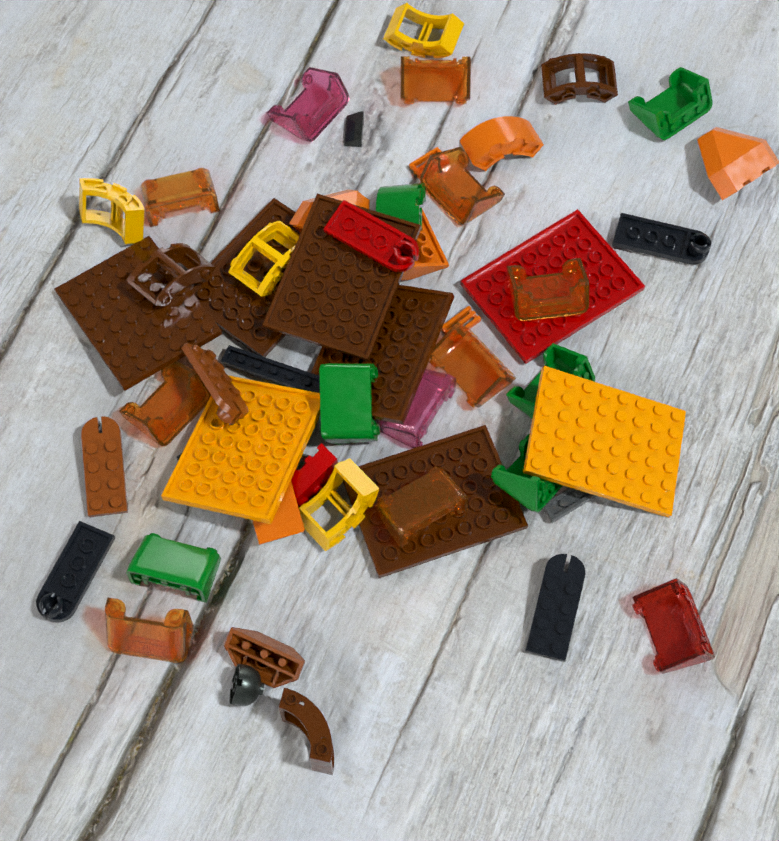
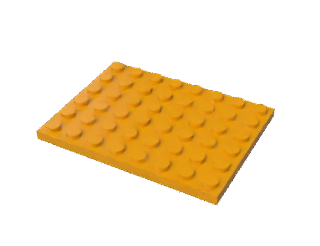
M543 366L523 473L669 518L672 516L686 411Z
M229 376L234 387L240 391V396L246 403L249 412L234 425L225 424L218 418L216 411L219 406L213 397L210 396L161 497L164 501L271 524L320 417V393Z

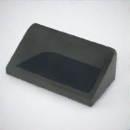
M364 111L346 117L344 146L362 147Z

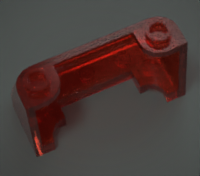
M675 578L633 596V609L637 615L640 614L645 619L657 652L653 664L658 672L660 671V673L665 674L715 659L696 604L685 583Z

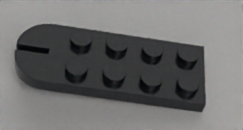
M621 213L612 246L696 265L706 260L712 242L709 236L698 230Z
M78 522L37 596L36 607L43 618H49L50 621L59 623L70 619L74 615L115 540L113 534L84 522Z
M557 554L550 558L545 567L525 652L565 662L585 579V567L580 559L571 555L568 571L564 572L567 554Z

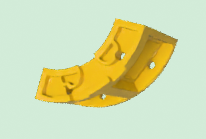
M405 3L395 9L383 39L401 51L402 48L411 51V55L425 58L426 55L434 58H443L453 54L464 23L453 13L440 16L431 15ZM404 17L423 25L418 40L399 31ZM433 28L444 29L438 41H428Z
M79 178V213L82 223L106 226L117 232L125 244H133L143 240L144 207L136 195L132 196L127 192V188L116 183L111 185L104 183L102 179ZM86 196H98L110 200L111 213L86 209Z
M281 221L270 222L231 261V268L228 273L260 296L272 294L274 288L283 277V271L288 265L300 234ZM274 239L289 250L282 255L266 242ZM256 251H259L275 263L262 282L243 270Z
M350 458L343 462H338L322 490L309 502L299 507L305 530L324 551L329 550L346 538L344 534L351 527L355 529L365 518L363 513L367 507L373 506L379 488ZM343 480L358 493L352 508L336 492ZM329 500L344 518L326 532L314 520L311 514Z

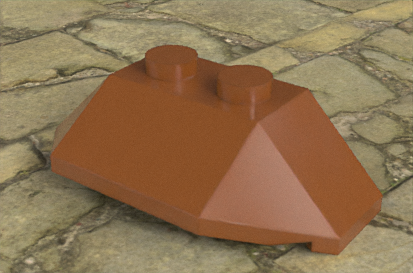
M231 627L224 645L235 667L238 664L253 667L259 672L261 682L273 688L297 681L305 664V660L293 647L254 630Z

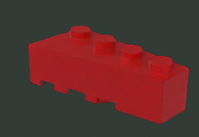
M322 443L317 447L319 451L313 457L309 455L304 460L305 463L302 468L295 470L291 479L298 507L309 502L314 495L316 496L331 477L334 466L338 463L337 458Z

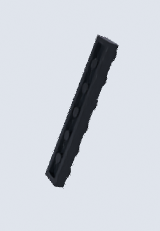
M230 345L221 359L224 365L287 387L320 393L319 375Z

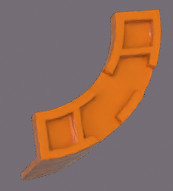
M503 116L487 120L472 128L460 139V143L472 164L484 171H487L489 167L503 159L504 155L507 154L526 155L533 158L544 145L528 120L514 116Z
M291 481L272 523L267 524L252 520L259 545L304 532L305 528Z

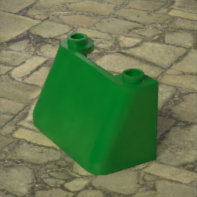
M679 67L671 73L669 77L670 87L646 103L644 98L640 96L632 98L628 101L629 109L656 137L667 140L708 113L712 108L713 100L708 78Z
M554 343L544 352L543 360L545 366L595 382V375L587 356ZM541 372L524 390L520 386H514L506 394L508 401L532 419Z
M328 363L320 365L321 435L325 441L333 445L378 441L377 435L380 434V427L372 419L371 383H374L375 379L378 378V370L374 364Z
M528 434L519 443L520 456L507 470L505 466L500 464L493 468L491 478L494 484L527 509L538 513L563 485L523 473L530 435Z
M150 533V535H145L128 565L126 574L131 584L140 586L142 581L147 585L151 582L185 591L186 595L189 596L190 594L197 595V601L207 603L221 557L214 548L207 547L204 549L161 538L158 534Z

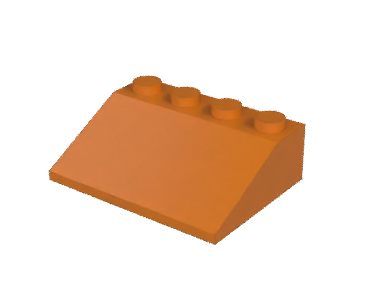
M422 209V231H420L416 240L419 247V258L417 261L414 260L415 265L410 270L403 273L401 280H411L448 268L449 266Z

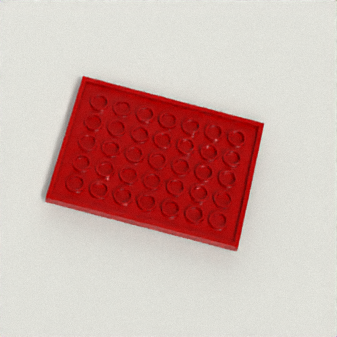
M578 209L460 280V285L525 364L543 354L552 343L559 344L645 289V285Z

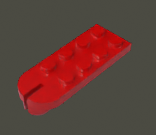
M346 200L342 201L323 229L330 236L395 272L410 270L415 265L414 260L417 261L419 258V247L412 237Z

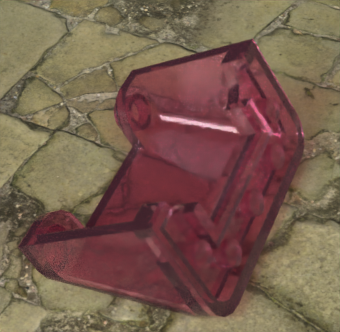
M309 67L301 78L304 90L285 110L280 105H274L268 110L267 114L272 122L303 141L313 142L348 104L349 94L338 73Z
M426 369L404 425L377 420L380 432L411 448L422 446L423 442L420 439L428 433V427L444 401L447 402L448 398L451 399L456 392V377Z

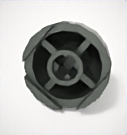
M238 664L232 679L234 683L233 689H230L229 702L236 706H248L256 701L258 695L263 694L264 683H261V676L256 669L248 665Z

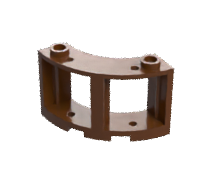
M576 53L550 58L541 64L544 98L555 105L566 100L575 99L576 95H586L587 98L596 99L604 103L618 95L614 61L605 56ZM574 68L576 82L557 86L555 73ZM585 68L598 71L600 83L586 81Z
M175 243L171 244L167 249L160 248L150 254L151 258L145 263L141 262L126 281L154 305L166 308L171 300L187 286L198 282L206 283L216 267L189 245ZM177 263H181V264H182L183 266H185L188 270L185 271V270H184L182 267H180ZM164 268L175 279L157 296L144 284L155 272Z
M284 688L279 704L282 721L295 726L308 738L311 744L310 763L312 771L333 775L335 758L327 721L318 707L307 697L294 690Z

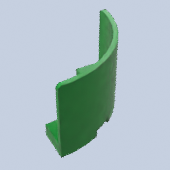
M425 183L380 187L377 193L376 211L421 225L420 231H422V207L419 208V205H423L426 202Z

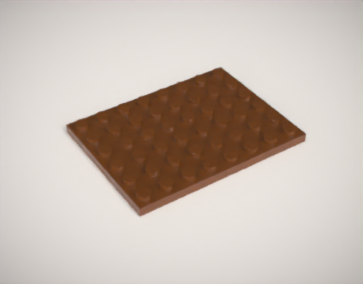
M317 193L266 315L263 327L369 362L404 272L392 271L325 233L324 227L342 201ZM355 205L407 234L415 241L417 240L421 225Z
M275 198L211 262L216 268L208 281L188 286L220 329L255 354L266 357L286 336L263 327L264 320L281 279L272 294L260 296L228 272L231 268V261L270 222L281 221L300 234L298 230L289 224L296 212ZM274 239L266 242L282 255L289 250ZM256 251L243 270L262 282L275 263L259 251Z
M150 236L145 237L143 240L54 288L58 297L124 391L186 356L181 349L185 343L201 347L222 335L221 329L188 286L181 290L165 308L154 305L126 281L141 262L145 263L151 258L150 254L159 249ZM161 268L144 285L158 296L175 278L164 268Z
M399 285L369 362L322 347L311 373L319 375L321 364H374L378 370V378L375 379L374 383H371L372 419L404 425L454 300L453 293Z
M486 425L358 466L379 488L373 506L367 507L363 513L365 518L359 524L378 578L528 528L518 501L494 484L491 478L493 468L499 464L502 465V462ZM343 480L351 506H353L358 493Z

